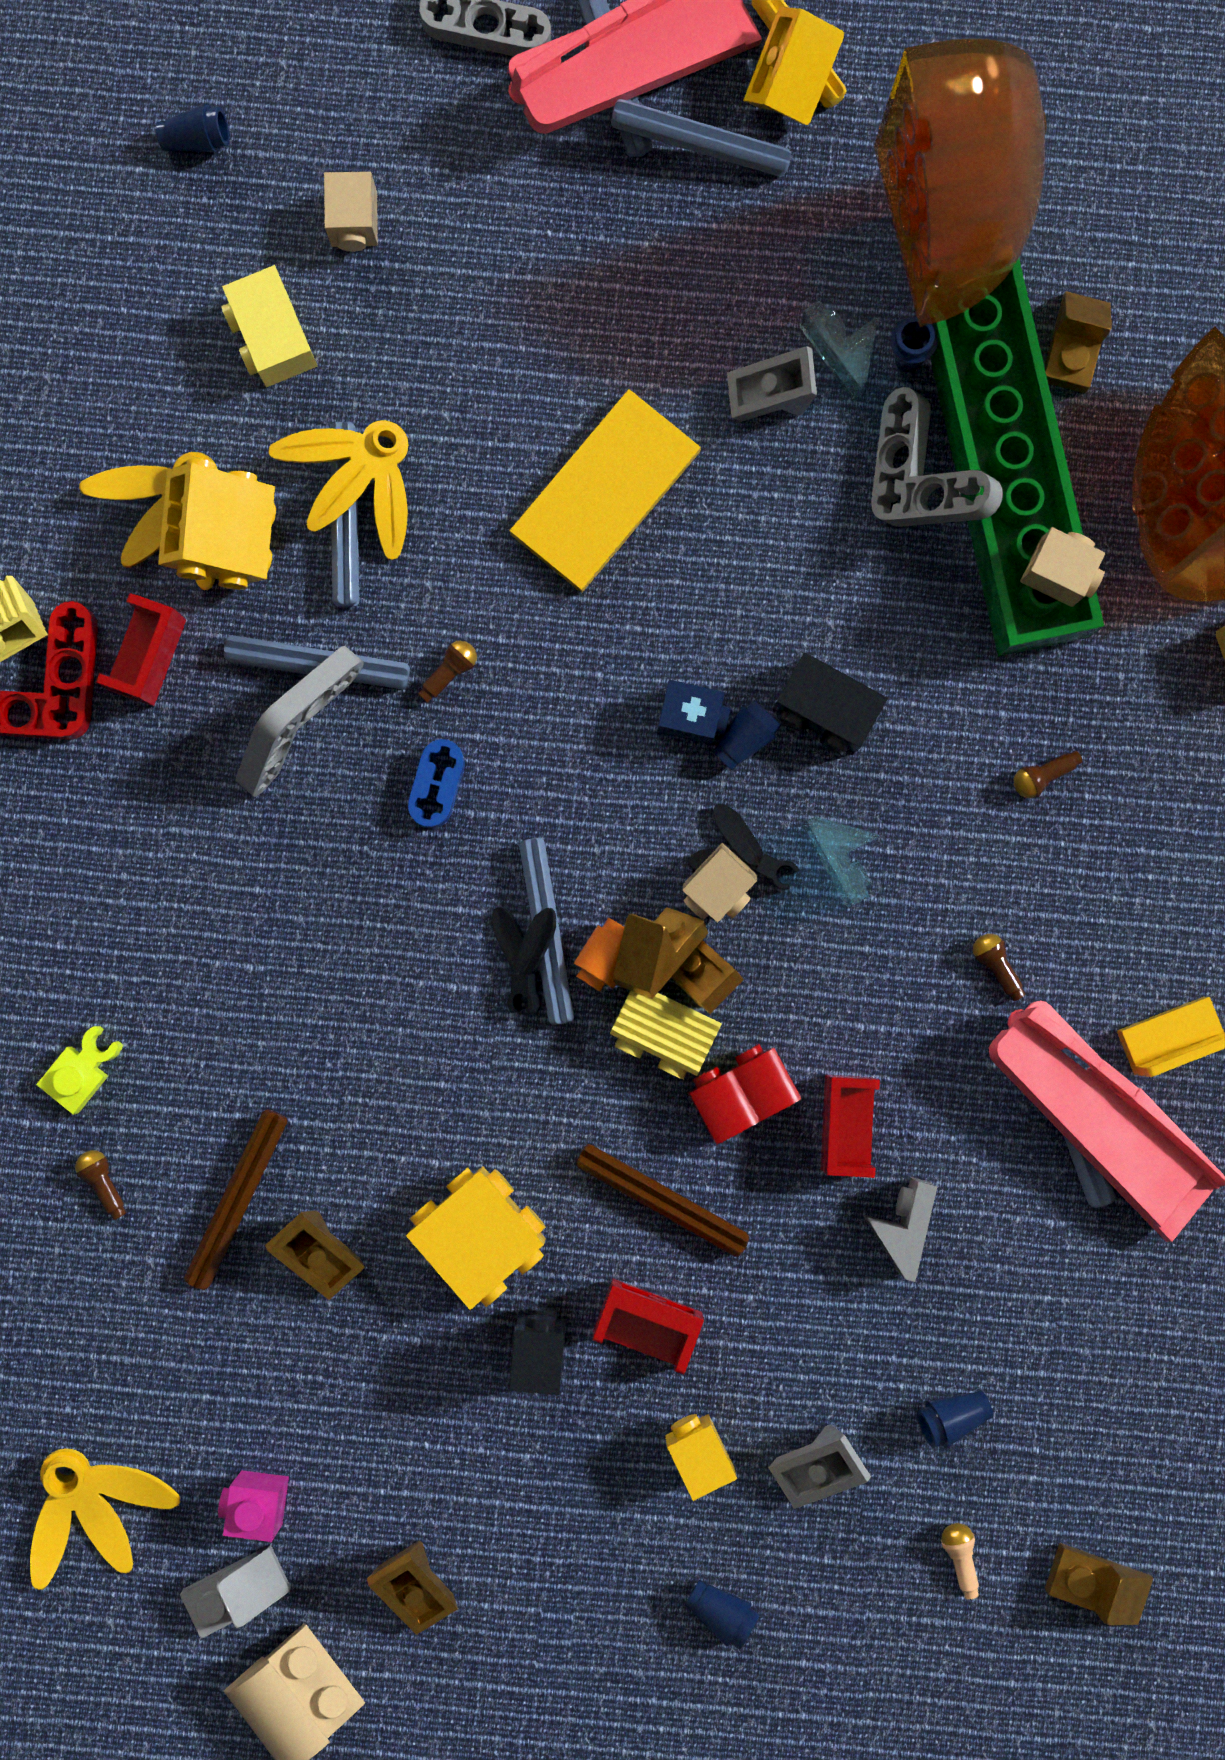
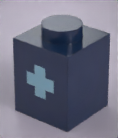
M669 679L657 732L712 745L715 733L724 735L731 707L722 705L725 692Z

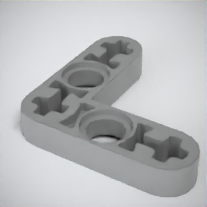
M442 0L420 1L419 12L424 31L430 37L440 41L515 56L551 41V24L548 17L543 11L533 7L500 0H447L449 15H444L442 21H435L433 14L439 13ZM481 15H491L498 20L499 24L493 32L482 34L473 27L474 21ZM507 20L512 21L513 28H510V37H506ZM529 27H536L538 34H534L532 41L524 40L523 33H527Z
M901 387L894 390L886 399L882 410L871 499L874 515L892 526L902 527L981 520L994 514L1001 504L1003 491L1000 483L986 473L979 470L923 475L931 415L930 403L927 398L909 387ZM907 445L909 448L908 459L905 464L895 469L893 466L894 455L901 447ZM943 487L944 498L942 503L935 510L929 511L927 501L930 494L936 488ZM981 487L984 488L983 495L976 496L974 502L960 497V492L965 495H974L980 492ZM899 496H901L900 503L894 504L891 510V503L898 501Z
M342 646L275 701L257 721L235 781L252 796L256 797L261 794L281 771L297 730L352 683L360 673L364 662L346 646Z

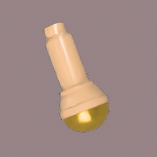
M954 1523L944 1529L941 1544L950 1558L953 1559L959 1587L963 1591L965 1599H975L979 1596L977 1589L979 1583L972 1559L975 1536L968 1526Z

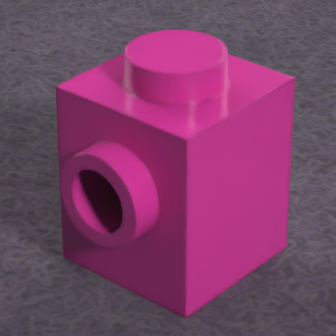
M241 1470L230 1487L223 1488L220 1496L218 1518L225 1519L223 1536L272 1542L283 1524L289 1476Z

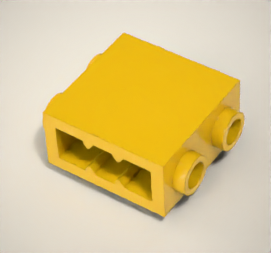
M188 459L185 465L167 470L158 565L177 569L176 575L185 579L204 580L206 576L219 579V586L234 590H245L248 587V583L266 580L272 562L270 538L271 527L276 516V506L274 504L275 486L258 482L257 475L250 472L230 471L227 473L216 470L215 463L204 459Z
M482 1166L473 1174L467 1167L446 1186L452 1193L438 1206L431 1199L410 1218L415 1226L408 1232L406 1237L468 1309L471 1310L480 1301L485 1307L489 1306L507 1289L503 1281L516 1269L522 1275L525 1274L544 1256L539 1249L545 1243L546 1238L541 1232L546 1227L529 1206L521 1210L510 1198L509 1195L514 1189L498 1170L494 1169L489 1173Z

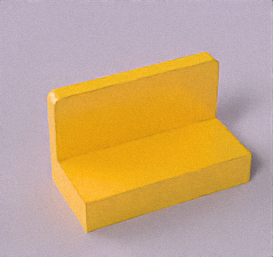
M779 7L743 101L757 108L776 111L800 124L808 125L811 122L843 41L844 32L801 8Z
M1201 997L1117 1030L1134 1075L1153 1077L1225 1049V1032L1210 997Z

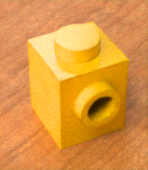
M691 1414L678 1420L671 1426L672 1432L665 1435L667 1448L693 1501L737 1480L733 1463L709 1414L698 1418L697 1414Z

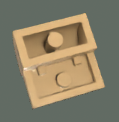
M304 1623L269 1655L258 1659L224 1690V1693L275 1760L311 1759L330 1743L328 1738L365 1704L349 1680Z

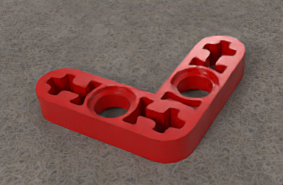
M74 601L63 602L56 606L51 613L44 692L0 691V736L71 740L79 738L88 730L92 712L98 623L93 612L81 603ZM74 613H76L79 619L84 621V627L76 628L74 631V643L83 647L82 652L71 648L61 649L62 643L71 646L72 634L63 625L64 621H72ZM67 659H78L82 665L81 676L73 683H63L58 674L60 665ZM58 690L71 694L80 693L78 699L69 696V710L77 714L76 721H69L67 729H64V724L56 721L57 714L65 713L67 703L66 698L57 695ZM17 702H26L31 708L30 720L22 727H13L8 720L9 709Z

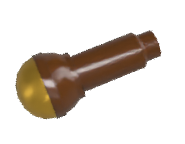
M455 641L447 647L445 657L443 658L444 662L424 682L422 689L418 693L427 703L432 698H436L457 674L461 675V673L472 670L477 661V654L471 644L465 641Z
M1073 751L1070 754L1065 753L1042 766H1025L1019 769L1014 777L1015 790L1020 796L1025 798L1040 796L1051 781L1073 771L1077 765L1083 762L1081 755L1078 751Z
M995 934L980 936L973 945V954L976 961L991 969L1006 995H1010L1013 1001L1024 997L1026 993L1022 989L1023 984L1006 959L1007 954L1003 939Z
M90 1150L79 1156L75 1164L77 1176L88 1185L91 1184L105 1211L112 1216L113 1220L125 1215L124 1202L108 1176L110 1172L107 1157L97 1150Z

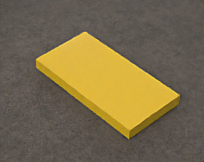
M628 389L509 530L510 535L578 591L583 593L700 453L701 447Z

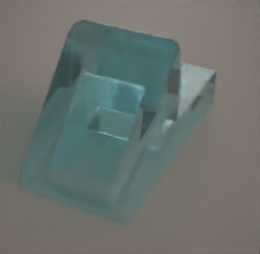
M818 300L804 310L799 327L852 401L861 396L867 382L878 318H874L846 337V327L841 317L832 309L828 311L823 303Z
M816 816L807 820L802 826L845 906H853L870 897L865 888L870 885L866 871L858 860L851 862L847 854L878 838L879 835Z

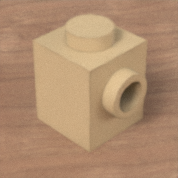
M1052 527L1040 539L1020 582L1073 607L1085 596L1091 598L1098 589L1105 574V571L1099 569L1105 552L1094 548L1095 543L1082 534L1075 532L1066 534Z
M721 843L683 884L682 891L688 895L683 901L703 920L709 915L718 923L725 914L732 919L750 901L751 897L746 892L757 882V874L727 846Z

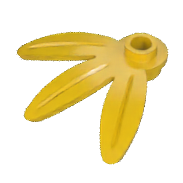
M380 420L371 423L363 434L344 429H312L291 434L270 445L269 455L276 460L285 462L323 463L349 458L350 460L327 481L315 499L307 519V528L311 531H318L338 519L357 501L370 481L374 480V516L379 541L388 559L393 560L399 557L406 535L408 508L405 487L397 464L405 458L409 446L407 436L400 426L390 421ZM378 437H387L393 442L394 446L392 448L382 447L378 442Z
M188 452L176 460L173 468L185 465L188 459H204L215 462L206 454ZM141 465L114 468L90 476L79 484L82 494L107 500H137L162 494V497L141 518L126 542L121 555V564L126 568L143 562L160 549L167 470L171 468ZM206 576L204 580L195 581L200 589L208 590L212 588L215 578Z
M59 1449L52 1452L45 1458L40 1470L41 1482L49 1495L41 1509L32 1539L30 1554L32 1586L34 1589L43 1590L53 1578L68 1542L72 1511H75L88 1538L103 1558L120 1573H129L133 1568L129 1539L120 1518L101 1494L127 1503L158 1509H172L179 1506V1494L159 1478L139 1469L117 1465L90 1466L87 1458L74 1449ZM67 1467L72 1469L74 1473L63 1475L58 1471V1468Z

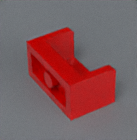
M129 593L126 602L135 609L110 677L99 673L96 683L111 692L154 707L186 619L172 607Z
M825 1075L820 1170L826 1175L875 1178L876 1168L871 1165L874 1089L880 1088L879 1079L861 1076Z
M612 1278L593 1330L592 1341L602 1344L603 1339L610 1340L674 1365L675 1372L684 1375L702 1328L704 1317L702 1311Z

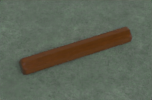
M269 1109L262 1112L184 1276V1281L189 1285L201 1290H205L211 1285L285 1129L287 1118L282 1114Z
M587 1144L577 1158L576 1165L579 1169L734 1257H739L745 1250L750 1238L747 1232L597 1147Z

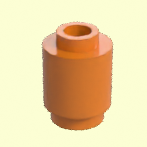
M607 918L602 927L597 925L573 963L581 969L576 977L599 992L604 985L612 989L616 986L613 975L624 926L610 918Z

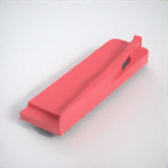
M627 0L620 3V6L585 25L584 28L512 57L507 70V74L509 73L512 79L508 92L515 103L519 105L525 104L523 112L533 130L546 134L615 105L618 99L629 100L759 46L762 37L742 0ZM585 43L586 49L561 63L563 55Z
M1036 1001L1030 1003L1025 1010L1019 1009L1012 1012L1008 1018V1029L1002 1030L989 1046L991 1060L1166 1242H1173L1213 1190L1225 1186L1224 1174L1141 1088L1135 1086L1105 1060H1102L1051 1005L1044 1001ZM1064 1048L1069 1049L1087 1063L1090 1068L1085 1070L1061 1050Z

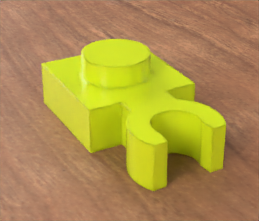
M94 1026L84 1034L81 1052H78L73 1047H66L36 1084L72 1114H78L107 1079L108 1075L98 1068L100 1064L116 1058L123 1047L122 1043L116 1041L105 1052L100 1051L96 1046V1040L104 1030L101 1026Z

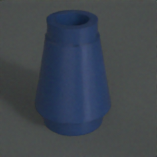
M208 103L170 117L165 121L156 123V135L163 151L218 153L220 147L228 146L230 142L227 118L220 106L211 107Z
M908 317L896 324L891 333L890 342L895 364L903 372L916 371L933 355L938 345L935 327L928 320L921 317Z
M753 700L747 708L742 705L712 752L727 767L733 770L738 764H741L777 737L774 733L781 725L760 704Z
M981 1390L975 1393L926 1401L925 1408L917 1411V1420L922 1434L932 1448L940 1445L948 1448L985 1423V1421L993 1418L991 1404L985 1393Z
M701 1580L697 1582L684 1605L726 1647L732 1644L739 1650L745 1644L760 1616L759 1613L750 1608L751 1602L712 1585H707Z

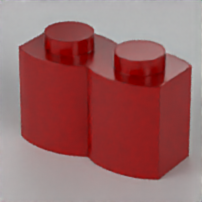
M757 1044L735 1056L738 1065L721 1074L717 1066L692 1079L696 1088L687 1093L716 1145L802 1099L775 1048L763 1051L761 1045Z

